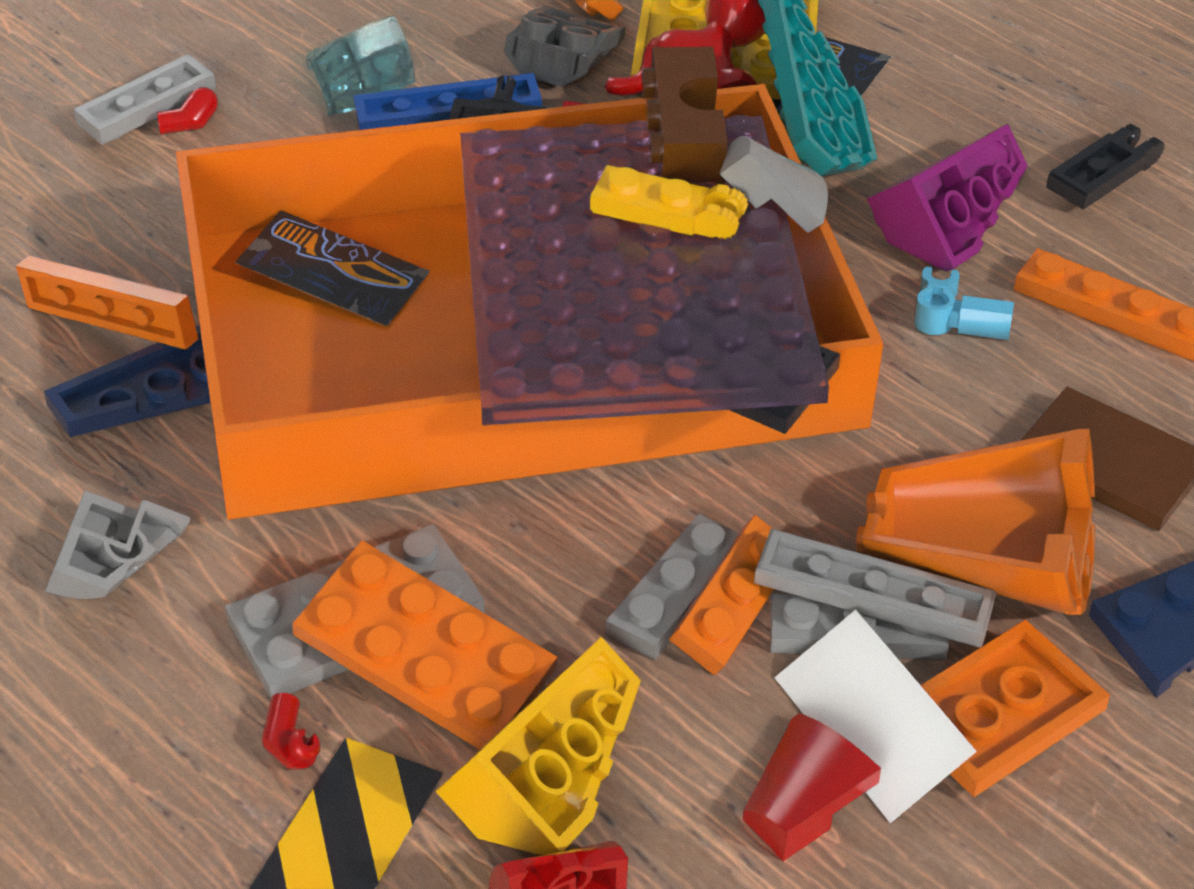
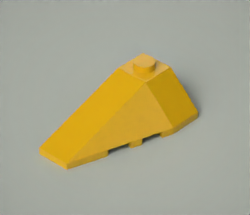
M600 637L435 792L478 839L538 855L564 851L594 819L599 804L595 799L601 781L609 775L613 760L610 759V755L617 736L625 729L641 680L608 643Z

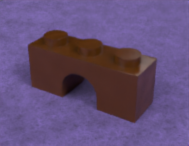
M653 47L651 68L642 69V98L646 99V131H655L649 133L650 164H659L660 177L681 179L694 185L724 184V178L720 175V171L727 155L728 140L723 110H715L718 74L713 47Z

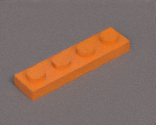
M1039 248L1035 250L1016 275L1014 291L1194 362V308Z
M33 256L26 257L16 265L29 309L185 350L199 339L188 295Z

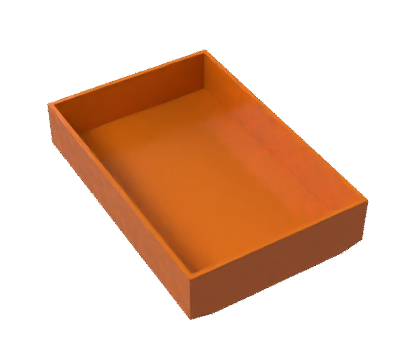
M765 84L717 89L715 110H723L728 140L727 152L732 141L739 136H746L776 153L801 164ZM643 98L175 151L227 520L870 428L884 343L826 217L822 225L807 233L772 199L757 209L747 200V209L744 215H741L740 219H738L739 226L735 235L725 240L724 238L719 239L716 236L711 238L694 233L691 236L592 213V210H590L591 193L607 165L619 168H632L641 173L660 177L659 164H650L649 133L655 131H646V99ZM724 179V184L722 185L729 186L730 189H733L734 187ZM700 184L698 186L711 189L718 184ZM282 210L430 272L388 326H385L234 262ZM695 295H698L840 354V363L836 373L787 433L783 434L665 383L666 373L653 367L638 369V357ZM791 348L775 350L784 357L793 356L796 352ZM738 355L730 363L719 366L708 365L701 361L680 364L695 370L742 364L744 355Z

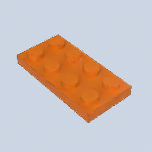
M361 540L292 623L293 635L479 750L534 699L556 669L558 659L554 654Z

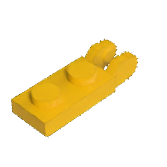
M607 165L591 193L590 210H592V213L691 236L694 233L711 238L716 236L719 239L724 238L726 240V238H731L732 235H735L739 226L738 219H740L741 215H744L747 209L748 198H745V193H741L735 187L730 189L729 186L718 184L709 189L689 184L681 179H667L641 173L632 168H619Z

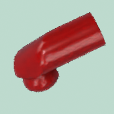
M277 693L270 700L262 735L263 747L287 769L302 770L309 768L314 764L316 756L320 752V740L315 733L310 738L305 737L306 729L295 728L300 708L299 699L289 693Z

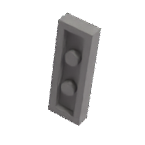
M187 54L73 109L76 124L103 145L111 140L120 138L123 134L158 119V111L172 110L182 106L190 93L199 87H207L211 90L216 89L214 73Z
M698 514L606 620V636L655 661L670 643L669 637L739 533Z
M772 593L770 653L803 654L853 611L793 594ZM860 614L897 658L946 661L949 648L948 638Z

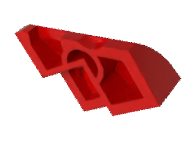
M799 713L789 722L785 733L743 810L742 820L782 861H785L829 831L834 813L877 785L880 779L881 767L835 730L807 715Z
M607 841L572 850L512 860L494 867L489 880V889H627L628 857L619 844L614 841Z

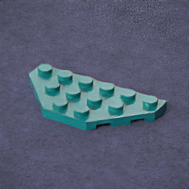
M758 0L766 20L763 23V29L769 38L771 46L768 56L775 67L777 76L774 80V86L781 97L783 107L779 110L780 116L787 127L788 136L801 164L806 162L819 175L825 176L862 170L878 160L864 101L855 86L848 88V83L837 66L840 61L822 31L815 34L814 26L804 12L807 9L804 1Z

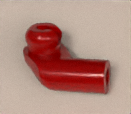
M199 87L190 93L179 109L158 111L157 117L160 134L204 128L218 107L216 94L207 87Z

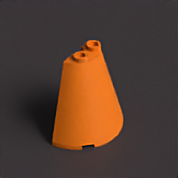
M1075 429L881 469L875 491L869 492L867 495V521L865 526H859L857 530V552L997 591L996 595L1068 615H1082L1087 608L1090 598L1095 558L1096 526L1092 524L1093 507L1091 497H1095L1090 430Z

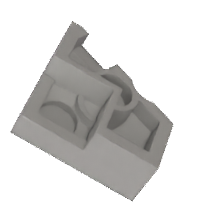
M739 136L731 142L720 175L735 187L736 190H740L743 194L745 193V198H748V201L756 209L772 199L807 233L823 224L827 210L828 190L827 184L821 175L804 165L776 153L749 137Z
M84 491L45 592L77 599L106 597L184 533L191 517L144 499L138 510L94 493Z

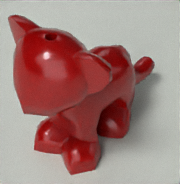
M707 0L705 5L707 25L698 30L672 29L652 38L644 49L639 72L630 77L608 78L604 85L607 93L616 96H627L642 92V69L651 68L653 47H713L718 74L717 89L757 85L755 79L747 70L734 68L732 62L734 47H746L766 34L763 29V23L766 22L765 15L758 0Z

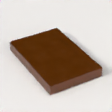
M1066 386L1021 440L1075 429H1089L1095 483V497L1091 498L1160 531L1194 486V445Z

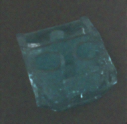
M394 15L353 30L327 43L323 47L314 49L306 55V65L309 70H313L322 91L328 115L355 110L353 95L406 89V85L415 83L414 66L408 43Z

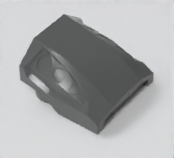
M544 6L528 11L526 15L521 17V23L518 27L507 34L504 53L520 74L534 73L536 80L562 87L586 75L588 70L597 65L612 48L619 46L624 38L626 27L608 24L557 10L554 7Z

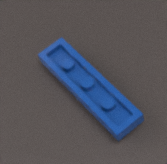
M534 73L510 76L516 81L512 100L523 105L542 106V97ZM498 77L353 95L359 130L449 120L454 98L470 100L494 97Z

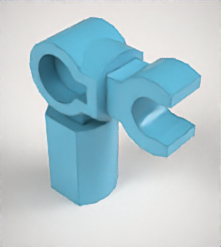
M926 266L923 269L914 319L915 327L919 331L929 335H941L950 331L951 328H958L957 334L1009 340L1014 302L963 296L962 301L955 300L960 278L958 270H952L950 278L939 280L932 276V267Z

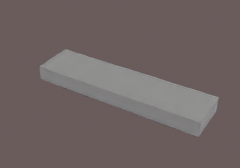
M772 528L754 577V583L846 610H857L860 614L976 647H982L997 593L994 590Z

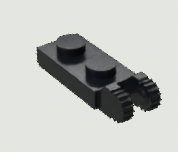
M1129 123L1125 128L1122 127L1113 134H1106L1050 171L1046 188L1084 210L1140 171H1146L1151 165H1154L1163 153L1165 144L1158 138L1152 137L1135 148V145L1140 140L1141 130Z

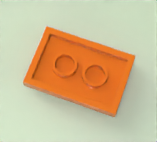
M1026 619L921 685L977 751L950 773L973 797H976L1105 711L1110 698V694Z

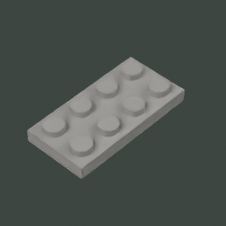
M434 524L375 547L485 613L483 596ZM346 558L225 606L227 621L270 699L274 694H291L349 670L295 637L292 624Z

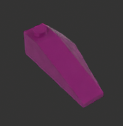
M1006 124L867 198V201L873 211L875 222L881 228L889 244L947 272L979 253L984 244L981 237L986 229L995 225L999 218L996 211L1003 200L1011 197L1028 165L1009 125Z

